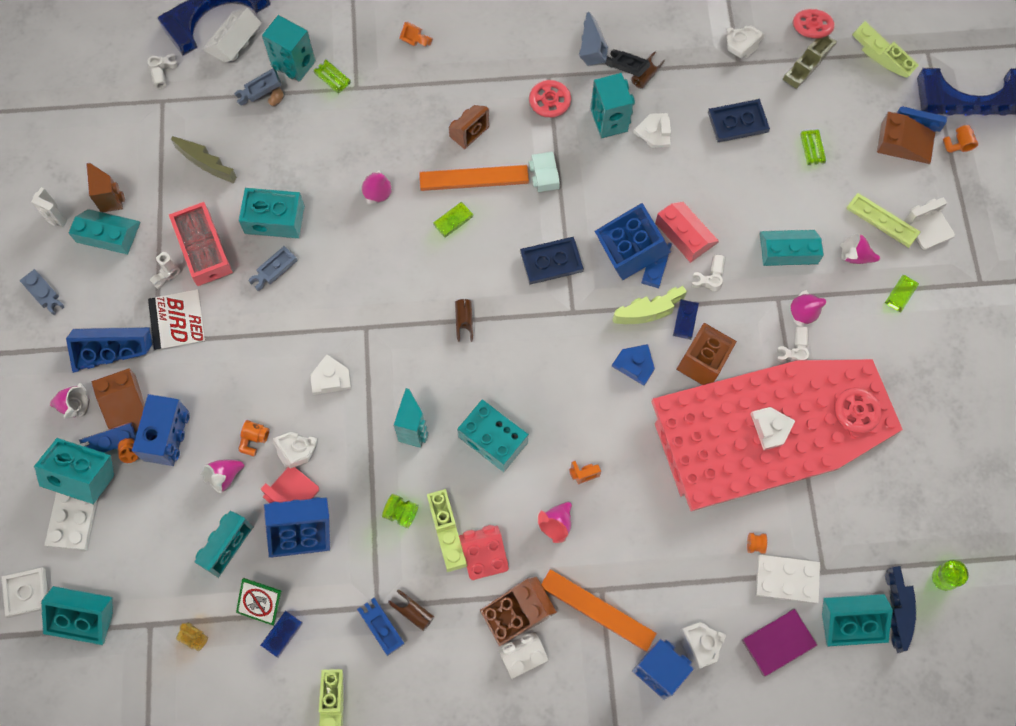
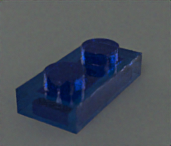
M680 299L673 336L692 339L699 303Z
M285 610L260 646L279 658L303 622Z

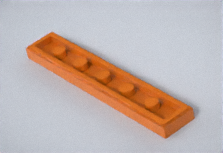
M527 165L419 172L421 191L529 184Z
M551 569L541 584L543 589L549 594L645 652L648 651L657 634Z

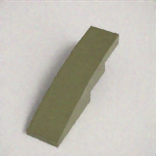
M829 36L816 39L807 47L805 53L795 62L794 66L784 75L782 80L797 89L818 67L836 45L837 41Z
M174 136L171 137L175 148L189 161L202 170L234 184L237 178L234 170L223 166L220 158L210 155L205 146Z

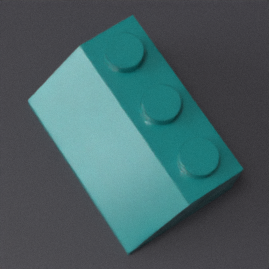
M87 209L75 216L69 230V235L76 243L128 255L140 221Z
M815 230L759 232L763 266L818 265L824 256L822 238Z
M405 388L393 426L398 442L421 448L422 443H426L429 433L426 420H424L423 412L410 389Z
M232 511L223 515L217 530L209 535L208 543L195 556L196 560L194 562L218 578L254 527L246 518Z
M53 586L41 600L43 634L103 645L113 615V598Z
M885 594L823 598L822 619L827 647L889 643L893 609Z

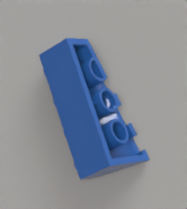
M150 327L73 329L66 337L72 373L85 368H94L105 363L110 364L120 359L126 360L145 355L152 346Z

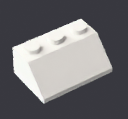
M248 8L233 11L202 49L223 62L234 61L239 56L238 52L240 49L245 48L249 44V38L258 33V27L262 22Z

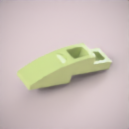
M866 21L852 34L864 46L861 50L866 55L898 75L908 78L919 66L895 42L889 44Z
M684 286L678 289L674 287L662 297L657 296L651 302L647 296L642 299L637 298L631 302V305L618 308L614 313L613 322L617 324H640L666 317L673 313L674 304L683 300L687 291Z
M446 489L427 494L447 572L467 567Z
M343 669L321 670L319 726H343Z

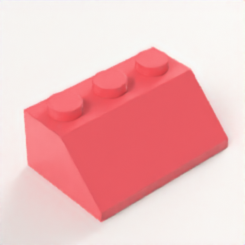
M684 202L672 203L657 214L655 224L690 263L719 242Z

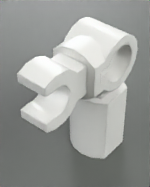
M168 54L163 58L158 56L148 58L147 63L155 89L158 90L166 87L163 69L178 67L176 61L170 62L176 60L175 54Z
M162 252L156 257L157 262L161 266L160 273L150 279L157 289L161 288L165 281H170L180 273V269L166 252Z
M713 255L710 275L703 276L701 273L695 272L693 278H698L700 281L692 282V287L700 288L705 286V288H709L712 291L720 290L723 282L721 276H723L725 257L723 255Z
M798 326L795 328V348L788 350L784 346L778 347L777 352H783L785 356H778L777 361L785 362L786 360L799 361L808 359L809 351L806 349L808 347L807 327Z

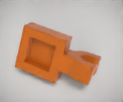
M409 22L404 23L399 39L413 46H416L417 43L423 46L431 45L433 40L429 36L422 35V29Z

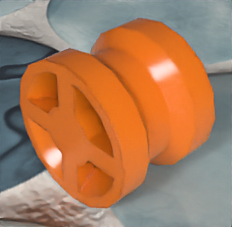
M125 438L118 444V456L124 463H132L138 459V456L132 452L134 439Z
M749 533L747 538L748 553L757 551L760 554H765L767 551V535L763 533L760 535Z

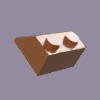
M473 105L470 109H466L459 119L452 121L449 125V137L465 150L489 128V108L487 106Z
M86 163L89 196L99 211L104 213L123 209L122 202H125L123 191L119 190L117 182H114L110 175L93 164Z

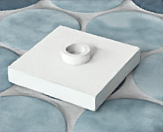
M42 567L2 576L5 617L10 618L42 610L41 600L48 593L45 568Z

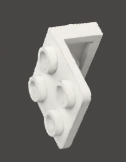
M944 197L938 200L932 199L921 207L920 205L913 207L905 219L907 224L920 231L916 240L923 250L948 241L955 236L954 231L941 212L947 204Z

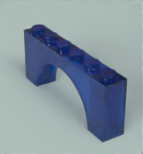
M186 0L157 18L162 29L182 56L198 48L194 40V30L200 18L209 10L224 4H241L258 13L271 4L269 0Z
M922 68L917 77L921 111L949 116L954 114H964L966 116L972 114H981L983 116L990 114H999L1001 116L1016 115V68H1010L1005 75L1001 90L983 96L969 95L956 90L944 79L940 68Z

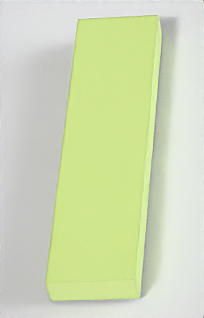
M859 193L855 195L846 208L910 248L920 234L919 230Z

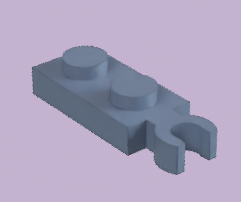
M272 68L244 85L245 89L236 91L234 95L240 98L237 100V103L244 105L248 99L253 102L282 84L277 71Z
M283 246L257 268L258 275L251 276L248 281L251 285L258 281L259 283L255 288L257 291H260L265 282L270 285L298 260Z
M35 269L19 280L43 308L47 307L51 314H56L53 309L57 305L62 309L64 308V305L57 300L59 296Z

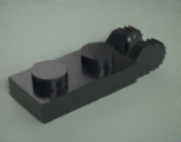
M615 49L610 52L612 57L607 56L605 65L608 67H614L638 77L650 67V62L647 59Z

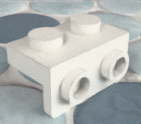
M41 187L34 194L31 202L48 223L64 227L67 221L56 208L57 203L46 189Z
M535 632L524 634L521 639L513 643H506L498 650L511 679L549 661L542 643Z

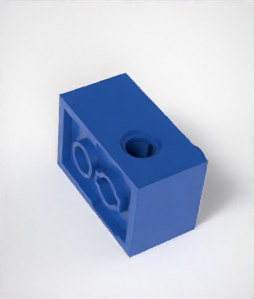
M148 394L132 448V452L142 461L174 466L175 461L178 460L180 455L179 445L180 442H183L185 436V423L187 424L190 418L188 409L179 399Z
M660 639L634 667L632 672L664 700L675 693L694 668L691 666L692 662L686 656H679L674 651L675 647L669 641Z

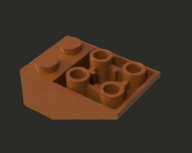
M537 577L524 580L480 609L499 647L557 613Z

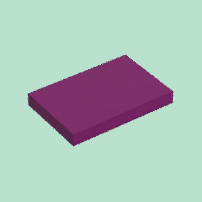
M795 609L742 639V642L764 677L818 646Z

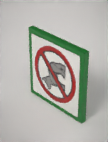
M243 577L236 613L274 626L282 591Z

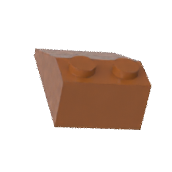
M888 111L881 124L877 153L930 164L936 132L907 115Z
M703 323L676 370L701 385L713 383L737 341L710 325Z
M130 368L91 381L108 429L132 422L136 433L145 404L137 377Z

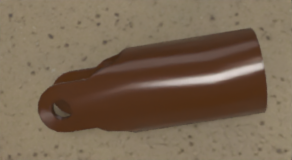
M656 51L647 58L650 62V67L640 77L635 75L631 77L632 83L637 88L642 89L664 63L665 60L658 66L652 63L651 59Z
M464 299L455 301L457 341H460V329L465 328L470 332V341L472 342L471 300L465 299L464 304Z
M397 590L407 600L408 605L406 607H398L390 600L388 603L414 625L425 631L435 616L405 593Z

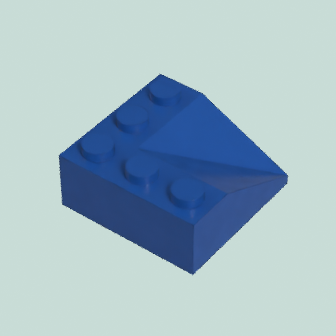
M643 203L595 230L599 241L622 281L671 253Z
M327 497L264 504L269 558L330 551V522Z

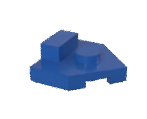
M648 344L622 349L612 364L613 368L645 386L655 370Z

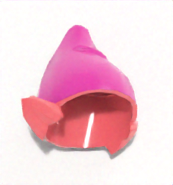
M570 502L555 506L547 512L541 510L538 514V525L541 531L553 539V543H562L566 541V537L569 535L571 529L570 511L572 507Z

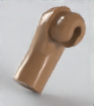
M280 87L272 90V94L268 99L271 106L279 104L284 97Z

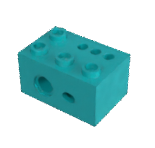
M277 15L262 34L271 67L278 72L285 73L290 79H296L300 82L316 62L308 30Z
M622 73L595 79L593 83L590 110L601 139L628 132L629 124H631L632 108L635 105L633 94L629 93L628 81L624 79Z
M245 188L239 215V223L244 234L299 239L305 207L300 192Z
M483 399L457 428L458 438L502 472L507 470L528 444L529 434Z
M60 438L54 440L34 465L40 487L93 505L115 476L111 455Z

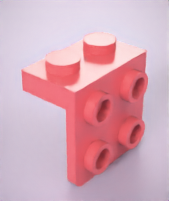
M288 467L271 487L265 483L260 490L264 493L262 497L268 503L312 499L319 492V487L296 467L291 469Z
M488 525L478 531L468 530L459 535L471 580L508 571L509 566L498 525Z

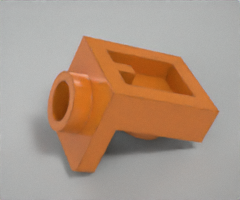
M576 461L571 462L569 472L572 479H576L578 485L600 477L601 469L598 464L594 466L592 464L586 465L580 471Z

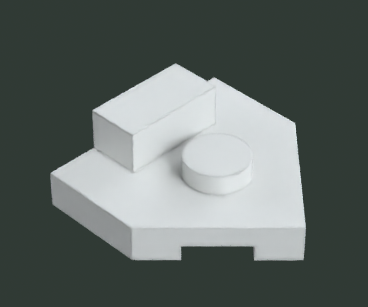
M745 26L744 29L727 28L728 51L739 58L743 56L748 58L759 48V42L765 38L763 32L752 26Z
M668 113L649 114L634 129L633 133L645 140L652 148L670 147L671 128Z
M328 354L310 375L313 395L352 389L349 369Z
M771 407L750 413L763 450L779 447L785 443L795 420Z
M289 432L273 438V444L277 448V455L284 466L291 469L309 461L317 445V438L310 436L305 438L298 436L297 433Z
M701 622L680 630L684 639L681 643L690 661L693 660L696 670L718 661L719 652L726 637L725 634L717 632Z

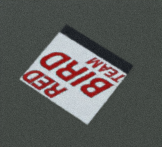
M198 289L148 299L154 350L205 341Z

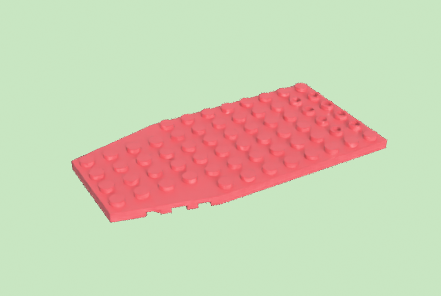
M873 359L792 361L653 398L651 401L657 416L655 427L680 497H686L690 511L838 470L903 430ZM852 388H860L870 392L878 400L881 407V419L873 430L866 433H855L841 425L835 414V403L842 392ZM855 396L854 400L862 401V397ZM845 401L843 408L848 409L850 403ZM871 404L867 405L868 412H873ZM771 407L795 420L782 446L763 450L750 413ZM856 407L858 412H862L860 408ZM850 415L846 417L851 423L856 421ZM867 417L861 420L864 425L870 422Z

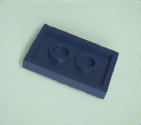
M760 99L710 108L708 110L717 143L768 133L770 130Z
M574 236L520 249L529 285L582 273L584 270Z

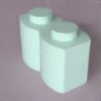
M553 152L531 155V161H528L530 172L533 171L534 176H532L533 187H537L538 192L559 189L560 182Z

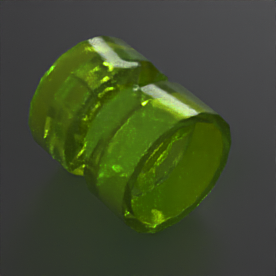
M391 494L383 509L382 518L391 522L397 520L398 525L408 529L416 516L419 505L409 500L404 502L402 497Z
M949 560L934 569L932 580L940 590L951 591L964 585L968 580L969 573L966 566L960 561Z

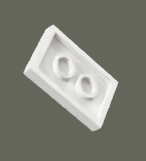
M56 492L44 546L87 551L98 499L93 505Z
M758 555L755 596L812 604L819 603L820 562Z

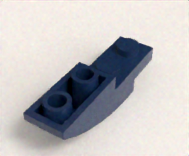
M896 566L886 570L885 579L891 589V604L895 607L891 620L893 634L891 641L897 653L908 651L912 642L916 623V598L914 587L905 586L901 566Z

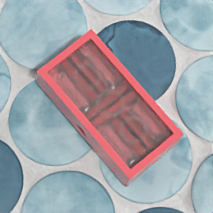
M205 202L169 214L190 274L197 286L233 273Z

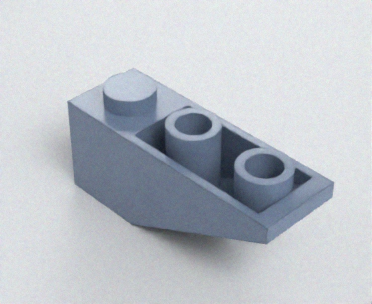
M586 12L584 32L581 38L582 44L579 50L580 58L587 66L605 63L608 46L597 21L590 12Z

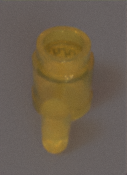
M187 622L180 625V631L176 640L191 649L200 651L206 644L208 637L204 635V632L193 626V624Z

